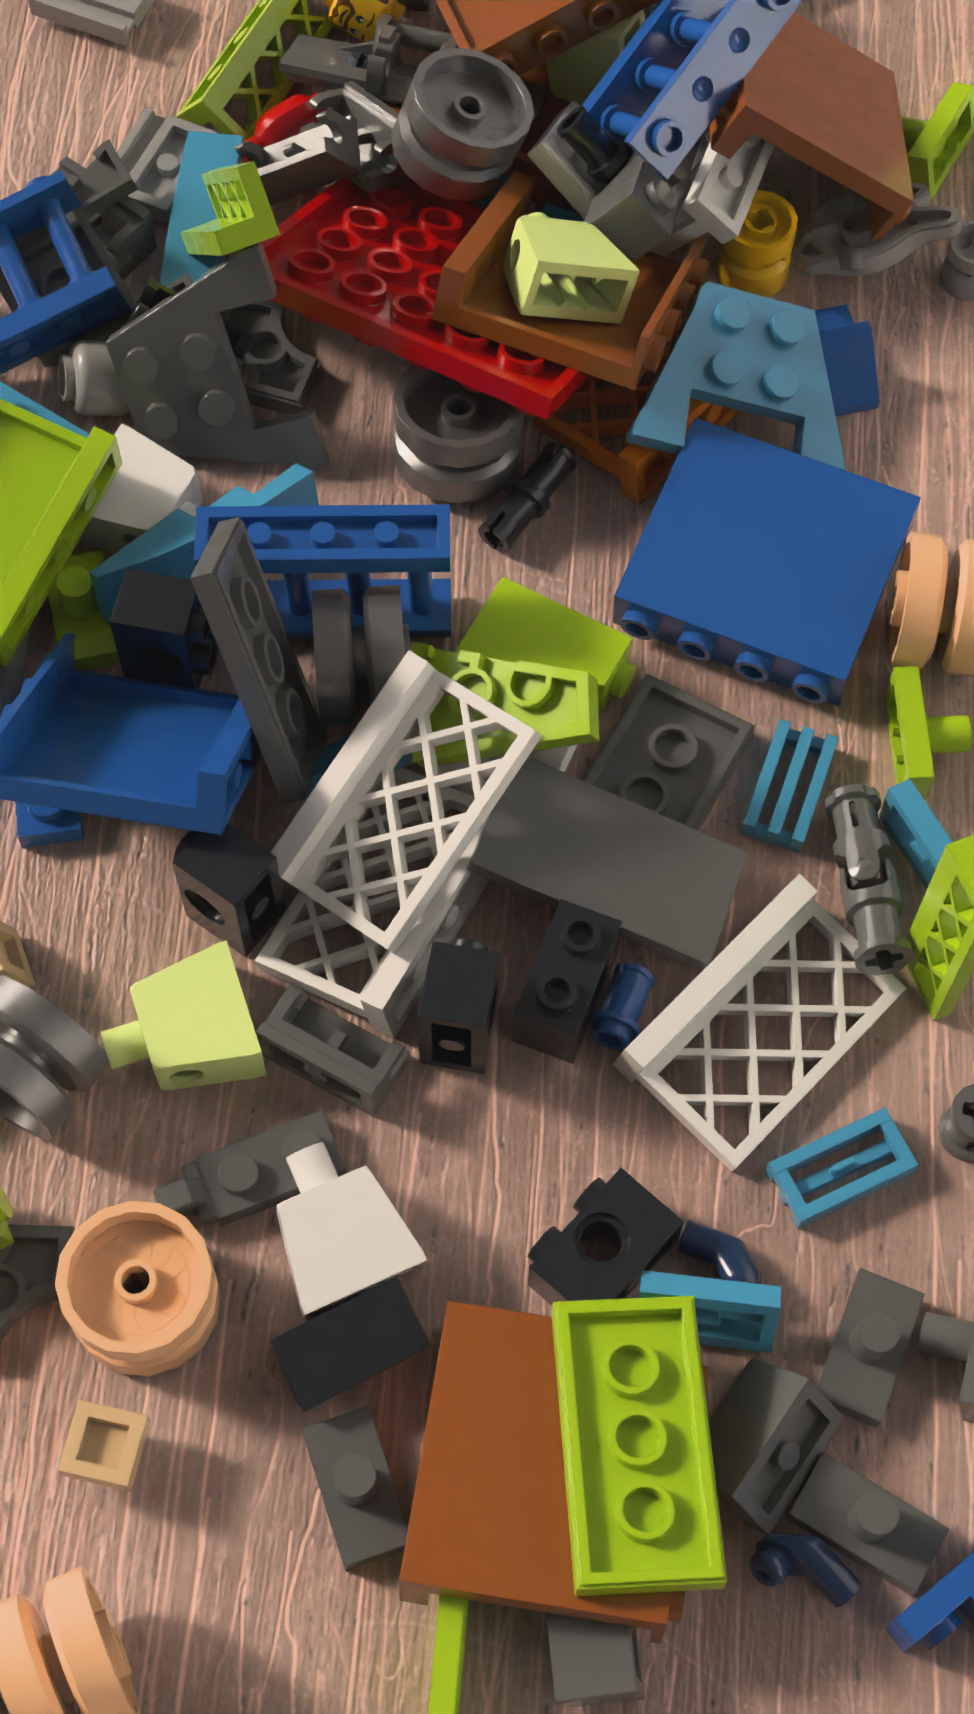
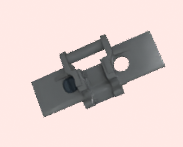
M383 14L376 21L374 41L351 44L299 34L279 63V71L284 72L290 81L333 90L344 88L345 82L354 81L364 88L365 92L371 93L380 100L403 104L418 66L404 64V61L401 60L400 46L431 53L459 47L451 33L395 22V16ZM522 80L531 94L534 110L531 125H535L548 98L550 87Z

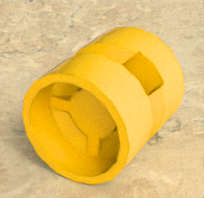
M756 190L739 235L724 244L720 243L716 273L721 285L768 298L779 292L787 281L798 221L794 207L784 197L773 192Z

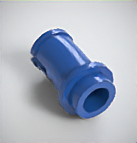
M626 962L625 965L622 963L617 964L602 1008L594 1011L590 1018V1023L593 1026L591 1035L594 1040L611 1049L625 1050L630 1042L641 1033L640 1026L637 1023L650 989H652L656 981L651 971L631 962Z

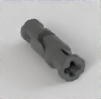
M858 783L845 785L834 790L825 799L824 808L827 817L834 821L837 839L833 844V854L836 864L841 869L839 879L846 920L855 927L859 946L854 951L855 967L862 973H870L877 976L887 975L902 970L908 963L912 962L914 952L912 944L903 938L899 921L904 911V905L895 868L889 861L891 858L890 839L886 832L881 830L877 812L881 809V796L876 788ZM854 803L856 810L850 811L849 804Z

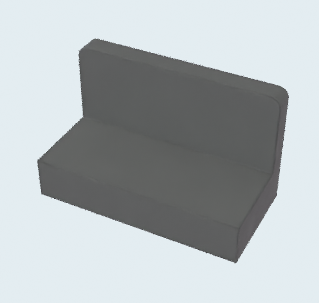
M751 1359L709 1420L717 1495L721 1496L749 1527L766 1535L772 1532L844 1420L841 1413L810 1378L758 1359Z

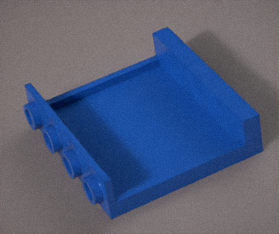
M694 418L685 438L684 447L678 453L614 595L613 623L620 625L626 633L642 640L655 638L677 646L680 652L692 659L699 661L712 659L731 666L738 674L751 681L766 682L768 680L790 688L795 695L805 701L817 704L828 702L839 706L846 682L898 555L912 529L921 497Z
M65 633L52 652L44 654L40 667L33 677L25 679L21 693L14 702L6 704L0 718V799L222 835L262 756L239 696L74 669L75 634Z

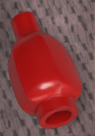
M318 92L309 97L304 94L293 95L264 113L256 123L254 136L244 142L250 141L264 148L300 134L301 127L312 122L319 123L316 115L328 110V107L322 111L316 110L309 105V101ZM244 156L243 162H249V160Z

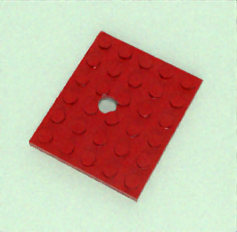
M346 177L336 181L279 224L277 227L280 235L262 241L277 288L275 297L265 301H274L301 313L304 318L311 322L327 324L354 336L361 344L380 347L405 358L414 367L433 370L456 380L469 391L486 393L509 403L522 414L538 416L548 420L589 376V374L432 319L442 267L487 208L478 203L445 199L423 189L416 182L367 193Z

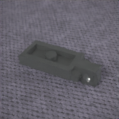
M320 1110L196 1158L197 1161L182 1167L185 1177L154 1190L153 1194L156 1203H160L182 1214L187 1219L199 1215L202 1225L219 1221L220 1225L224 1226L301 1194L286 1160L288 1156L301 1149L324 1142L338 1177L347 1172L324 1113Z

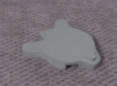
M911 183L914 203L909 215L899 226H893L877 243L871 239L866 198L851 190L826 203L812 216L814 229L811 233H806L805 240L796 248V265L799 271L809 275L860 276L879 272L900 262L921 245L948 239L959 234L962 229L960 213L952 206L928 207L930 204L928 187L921 183Z

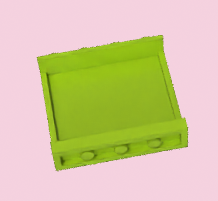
M0 399V664L7 667L123 462L115 435L94 426L86 438Z

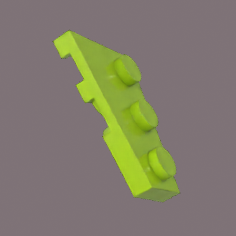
M411 641V652L429 662L437 671L536 730L542 737L532 751L600 741L598 680L589 672L522 660L511 662L487 658L481 653L460 650V652L441 650L429 644ZM446 693L430 714L432 733L463 725L460 702ZM473 710L475 721L485 719L484 716ZM503 728L477 735L481 759L504 756L517 737ZM466 739L434 747L437 766L469 761ZM423 751L413 752L412 761L425 768Z

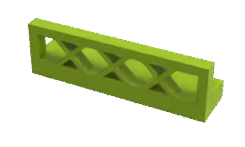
M258 0L176 117L200 126L210 122L221 134L243 136L244 141L254 136L256 123L259 118L273 106L282 102L295 81H290L284 72L279 71V63L286 53L283 51L280 27L282 25L296 26L298 35L302 34L325 39L333 27L329 21L330 8L326 10L323 16L308 14L306 0ZM269 46V51H264ZM256 62H271L275 82L273 89L257 87L254 69ZM243 82L244 88H238L240 84ZM230 99H246L249 123L244 130L223 110Z
M255 162L216 168L202 173L201 175L217 219L180 232L188 254L224 256L280 235Z
M974 834L945 846L906 937L912 944L914 956L912 962L908 963L905 967L934 1021L952 1014L974 970Z

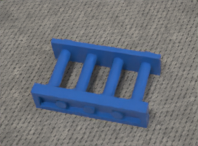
M660 0L581 106L587 110L590 117L613 141L621 140L627 147L629 146L662 179L668 180L803 0Z
M62 170L50 176L37 177L31 180L24 189L0 200V266L18 303V308L15 312L0 319V375L131 310L122 289L107 266L97 271H92L65 215L81 207L82 203ZM45 225L67 271L70 282L67 286L45 297H40L14 240Z
M450 504L196 507L195 567L218 522L240 517V520L244 522L263 573H283L284 580L266 581L289 638H313L312 590L343 588L350 596L353 627L364 626L363 595L367 588L388 585H400L403 625L408 624L409 637H451V579H432V572H451ZM407 572L408 579H371L370 573ZM308 573H345L346 579L309 580ZM210 629V639H215Z

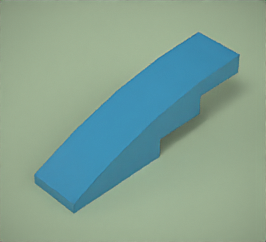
M188 131L169 220L160 277L162 285L167 286L187 273L195 282L199 276L229 259V254L224 256L188 254L180 232L217 219L201 174L216 168L242 164L244 156L237 154L234 147L244 143L243 136Z
M295 463L255 494L237 485L210 506H319L313 471ZM177 508L89 572L102 620L110 624L109 621L126 568L191 580L190 577L195 569L196 516L194 517Z

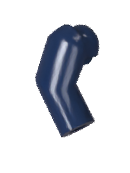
M688 1219L677 1251L713 1264L723 1280L762 1284V1273L746 1244L741 1239Z
M771 1533L756 1543V1552L750 1558L749 1566L752 1575L763 1585L773 1587L776 1584L783 1583L787 1576H807L836 1608L846 1604L858 1592L861 1586V1581L823 1540L815 1535Z

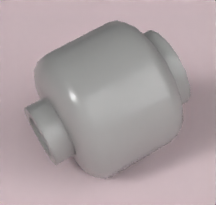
M80 340L71 345L68 355H60L58 363L60 397L62 402H70L74 412L79 416H122L130 412L106 345L107 340Z

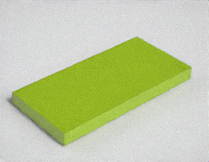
M694 1296L553 1302L551 1317L575 1597L724 1589L727 1584V1574Z

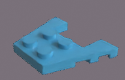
M707 281L698 290L668 350L669 354L658 376L653 380L637 418L632 422L626 434L625 442L676 454L684 447L690 398L794 424L795 433L792 452L846 471L815 310Z

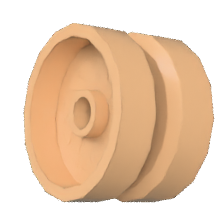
M910 531L908 534L891 595L888 640L889 666H919V670L922 669L931 659L937 635L939 634L938 660L945 674L974 677L973 539H965L956 549L947 575L948 549L942 536Z
M127 1201L99 1210L75 1229L60 1254L55 1287L62 1314L76 1337L93 1359L120 1374L153 1376L180 1367L204 1347L218 1322L221 1290L205 1240L185 1216L160 1203ZM135 1287L144 1290L137 1294L130 1293Z
M83 1566L46 1581L43 1605L50 1629L49 1633L35 1606L21 1595L16 1594L0 1602V1691L9 1714H77L74 1705L75 1701L81 1714H141L130 1678L131 1669L121 1638L108 1609L104 1608L98 1592Z

